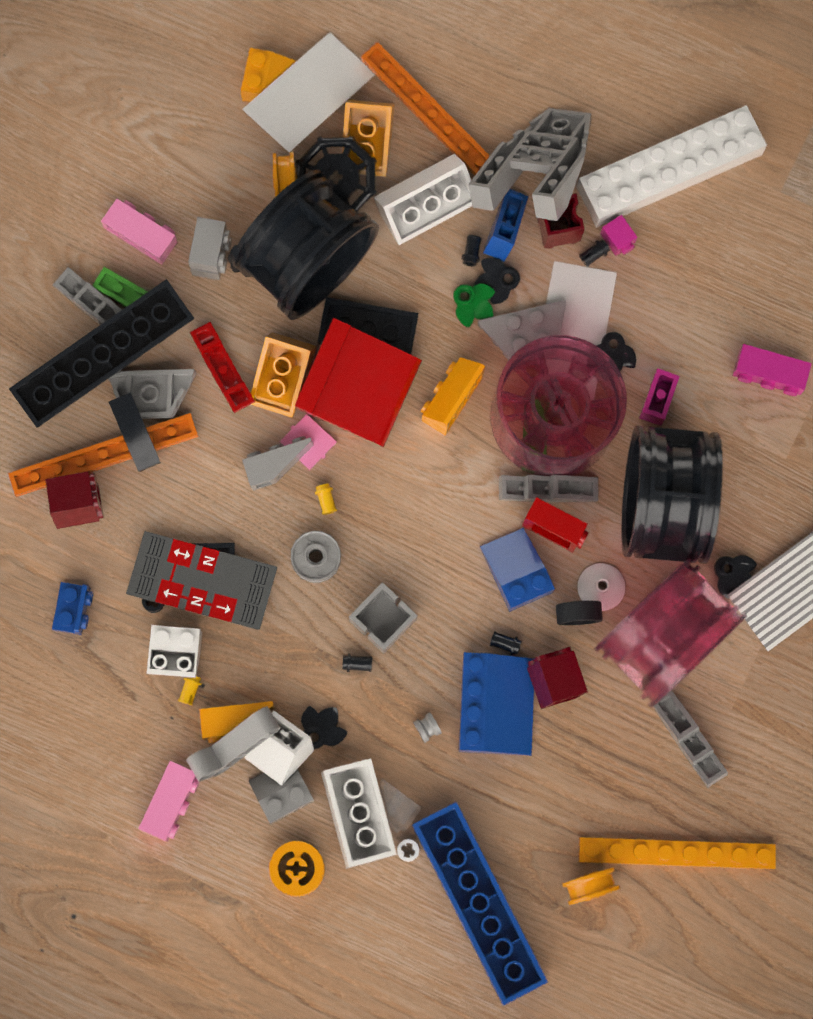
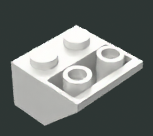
M151 625L147 674L196 678L201 652L202 631L195 628Z
M273 711L272 714L279 724L280 730L248 753L245 759L282 786L311 755L314 748L310 736Z

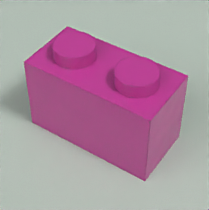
M657 368L639 419L662 426L680 376Z

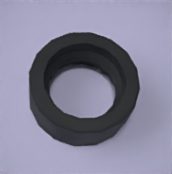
M592 600L557 604V624L567 626L602 622V604L600 601Z

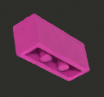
M743 344L739 350L732 376L738 377V380L744 383L755 382L761 384L762 388L769 390L776 388L783 390V393L786 395L797 396L801 395L806 388L812 363Z

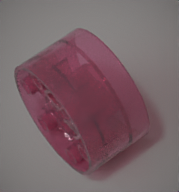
M566 335L546 336L534 340L519 349L510 358L501 373L490 406V423L494 438L505 456L519 468H524L523 470L539 476L576 475L590 468L603 456L621 428L627 407L625 383L614 361L602 349L589 341ZM546 359L570 362L567 373L554 372L549 374ZM533 368L538 372V375L532 377L526 372V369ZM581 371L585 378L579 379L574 376L573 372ZM514 372L530 386L523 397L503 391L504 385ZM595 377L604 389L607 398L590 401V395L585 385ZM569 394L577 402V405L579 407V419L571 406V398ZM536 396L544 409V417L548 422L542 419L536 410ZM502 407H510L513 410V414L505 415ZM596 412H604L607 415V420L597 418ZM521 420L528 434L520 440L511 430L508 422ZM589 424L609 430L606 439L597 448L583 435ZM545 446H563L565 457H553L543 454ZM579 450L582 455L573 457L571 451Z

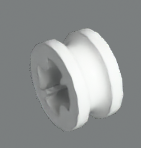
M403 840L397 848L398 856L403 861H413L419 854V846L413 840ZM407 843L412 844V849L415 851V854L413 856L410 854L409 858L404 857V851L401 850V847L403 845L407 846Z

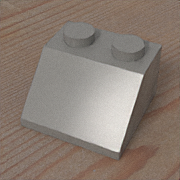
M298 769L282 786L265 773L249 780L252 790L270 824L314 802Z

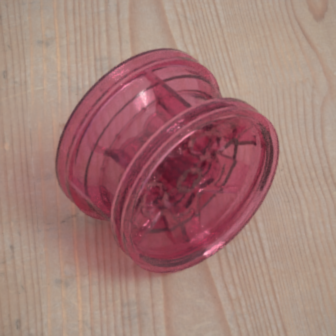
M691 557L685 560L594 648L597 653L602 650L605 653L602 658L604 660L610 658L643 692L640 698L644 700L647 697L650 700L647 704L650 708L656 705L747 617L745 613L739 615L736 612L739 606L737 604L732 606L698 572L701 569L698 565L695 568L690 565L693 562Z

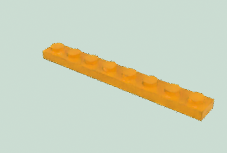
M579 837V862L776 869V844Z

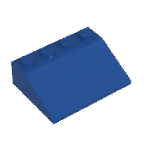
M464 652L459 752L532 756L534 687L527 670L529 667L527 662L534 660L533 658Z

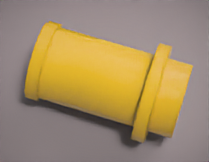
M329 483L317 486L316 492H314L315 495H318L322 515L337 512L331 492L333 487H330Z
M197 676L196 678L184 677L185 683L178 701L193 706L199 685L202 686V683H200L201 678Z

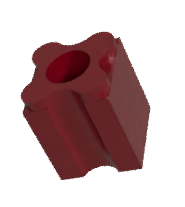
M577 193L572 194L568 207L559 218V220L567 224V229L554 231L551 227V222L554 220L538 218L544 249L581 242L585 227L583 219L576 213L579 204Z
M86 471L45 479L50 515L57 529L99 522V519L104 518L100 488L96 481L95 473Z
M571 647L535 657L534 660L527 662L529 666L527 670L541 709L574 700L588 693L575 652L571 650Z

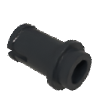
M468 235L465 254L461 258L464 265L475 267L480 261L478 254L482 241L481 237Z
M603 239L600 241L596 240L595 245L579 254L582 262H585V266L588 267L603 255L606 257L610 248Z
M494 631L490 646L508 651L510 655H513V653L518 654L522 641L518 640L517 636L512 638Z
M351 653L343 655L342 670H347V672H350V670L371 672L372 656H351Z

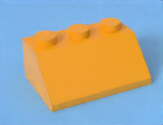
M462 357L459 358L457 363L453 361L446 371V374H448L444 382L439 381L433 393L436 395L431 402L427 400L420 411L423 413L422 421L446 436L483 379L485 366Z

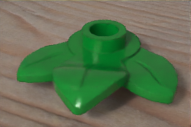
M462 284L455 289L453 299L457 304L456 316L463 326L469 328L474 318L483 320L493 317V309L488 300L494 295L495 291L490 286L478 284L472 287L468 284ZM468 293L470 297L468 300H462L461 294Z

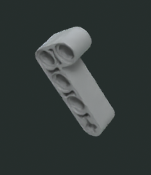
M268 706L249 716L211 747L199 750L188 757L186 761L199 782L218 776L280 730V726Z

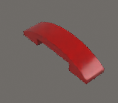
M208 322L191 331L190 335L232 411L236 413L255 403L212 323Z

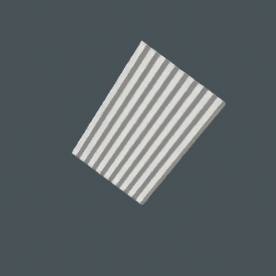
M813 532L728 594V597L767 651L778 645L813 618Z

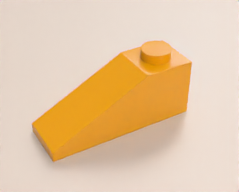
M273 701L199 709L202 739L208 740V744H215L256 711L267 706L270 711L274 709Z

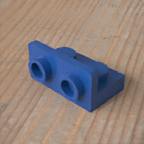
M61 582L52 630L82 635L83 629H87L89 615H86L87 605L91 606L93 600V592L90 591L91 588L88 585Z

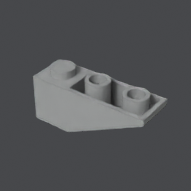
M305 436L298 437L292 440V444L286 446L277 444L270 447V451L264 453L256 451L248 454L247 458L242 461L253 491L276 484L314 446L311 438L306 439Z

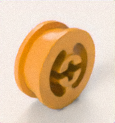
M290 152L289 156H277L276 153H273L272 171L275 197L297 179L294 152Z
M291 841L280 846L272 855L269 864V874L273 884L278 890L290 896L299 897L312 893L321 884L325 872L324 861L319 851L312 845L302 841ZM290 852L294 853V857L288 860L287 866H295L296 862H299L300 866L308 867L307 862L302 859L304 853L310 855L314 861V875L310 882L304 886L300 885V880L304 879L308 872L300 871L298 876H295V872L285 870L287 876L292 879L290 885L286 884L280 876V863L284 856Z
M614 867L599 872L595 871L562 883L563 887H567L570 895L568 904L585 902L621 889L620 885L615 884L612 872L615 871Z

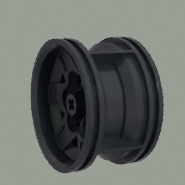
M313 170L302 175L281 191L249 226L239 241L232 257L233 266L240 270L245 277H254L278 301L277 307L290 320L306 315L321 304L361 262L375 241L379 231L378 223L371 220L367 213H358L355 209H351L333 192L334 183L321 170Z
M635 426L628 450L623 487L621 543L624 557H631L634 553L635 558L695 563L698 560L700 564H706L709 561L716 539L722 495L723 454L721 438L717 432L708 434L705 431L649 426L644 430L643 426Z

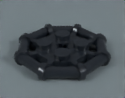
M353 136L342 138L318 137L312 147L299 160H296L297 179L306 174V169L311 171L321 170L329 179L331 175H334V172L338 171V174L342 175L343 178L338 180V184H334L333 192L351 209H355L357 212L373 195L376 196V158L366 152L355 141ZM327 147H345L343 154H329ZM322 149L324 157L318 160L315 166L308 164ZM352 150L363 163L356 165L348 157L350 151ZM366 168V186L360 184V170ZM358 189L364 191L351 205L349 202L351 195Z

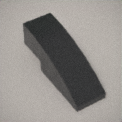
M131 392L109 401V405L138 472L160 464L159 457Z

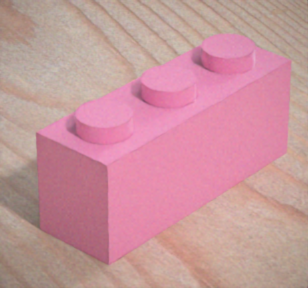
M116 199L101 220L104 229L161 265L177 244L175 232L166 225L161 227L155 223L156 220L151 215L145 212L142 215L136 211V207L126 200L122 202Z
M172 761L169 762L138 829L167 842L169 838L173 839L179 828V825L176 824L180 815H185L190 804L187 802L190 792L195 793L200 783L192 770Z

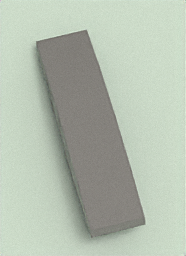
M69 267L52 285L99 325L122 310L107 296H103L91 284L85 282Z
M501 475L499 476V500L534 502L537 497L545 502H597L598 478L568 475H527L525 477Z
M672 690L651 702L663 724L707 788L728 775L727 770L713 753V748L699 731L698 725Z

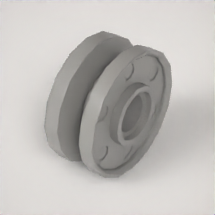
M310 531L302 534L295 540L291 549V563L294 571L301 579L310 583H321L329 580L337 573L341 563V551L338 543L331 535L323 531ZM314 551H318L323 555L322 560L318 563L311 562L309 559L310 554Z

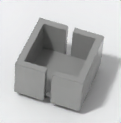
M197 217L188 260L192 276L220 280L221 273L225 274L227 267L225 252L230 251L232 242L230 230H227L226 222Z
M382 582L349 616V621L364 636L369 633L368 639L384 654L417 620L418 615L403 601L397 607L395 604L398 602V596Z

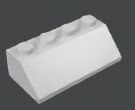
M453 154L373 198L398 245H401L471 207L472 201L468 186L471 178L465 163Z
M371 758L324 770L321 775L346 869L397 855Z

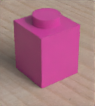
M622 215L602 227L600 235L615 256L620 253L625 255L635 248L634 244L636 243L637 236Z

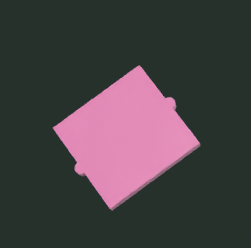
M307 414L295 426H291L289 433L280 441L283 446L292 444V440L298 437L305 436L306 439L311 438L314 446L299 460L309 470L321 458L325 459V454L337 443Z

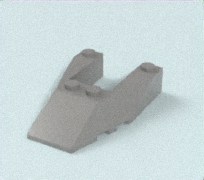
M549 108L530 121V127L524 131L518 130L515 132L513 139L509 142H501L468 184L473 208L494 211L523 171H533L546 174L532 193L536 218L558 221L568 207L584 162L592 118L591 113Z

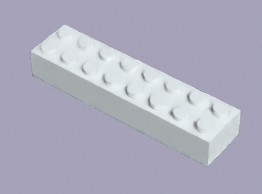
M746 105L580 177L577 189L597 228L620 215L629 214L757 158L763 154L767 144Z

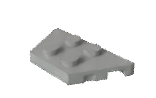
M566 300L479 320L478 326L486 332L496 347L501 349L503 355L510 362L555 352L566 308Z
M194 369L119 371L108 380L114 389L113 392L116 398L131 392L142 419L174 418L196 376V371Z

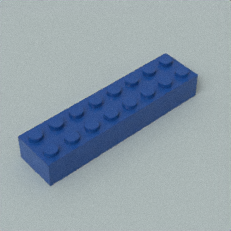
M457 802L412 824L501 1004L504 1006L548 983Z

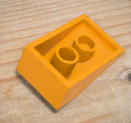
M250 48L241 86L242 101L251 102L290 68L296 60L271 51Z
M348 100L345 102L343 137H355V141L372 157L376 158L375 176L387 177L394 104ZM351 150L348 157L356 165L363 163ZM366 168L360 170L361 175H366Z
M274 332L267 335L251 390L255 403L251 405L293 418L296 411L294 405L310 372L317 346Z

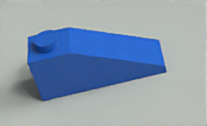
M512 189L507 192L501 201L483 251L484 254L505 262L515 244L529 196Z

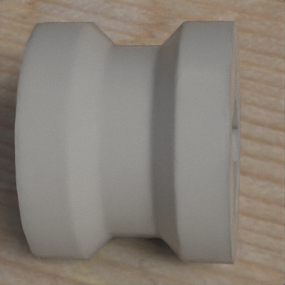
M430 712L425 715L424 719L413 722L424 743L428 742L431 736L442 734Z

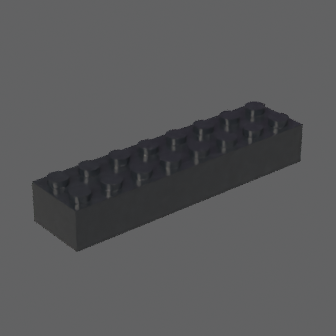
M166 279L17 382L9 390L36 428H39L193 321L194 317Z

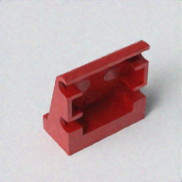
M333 318L294 406L299 411L333 424L342 430L384 448L422 360Z

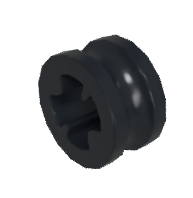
M142 599L143 607L150 613H158L164 607V604L158 603L159 605L155 608L152 605L147 606V602L150 601Z

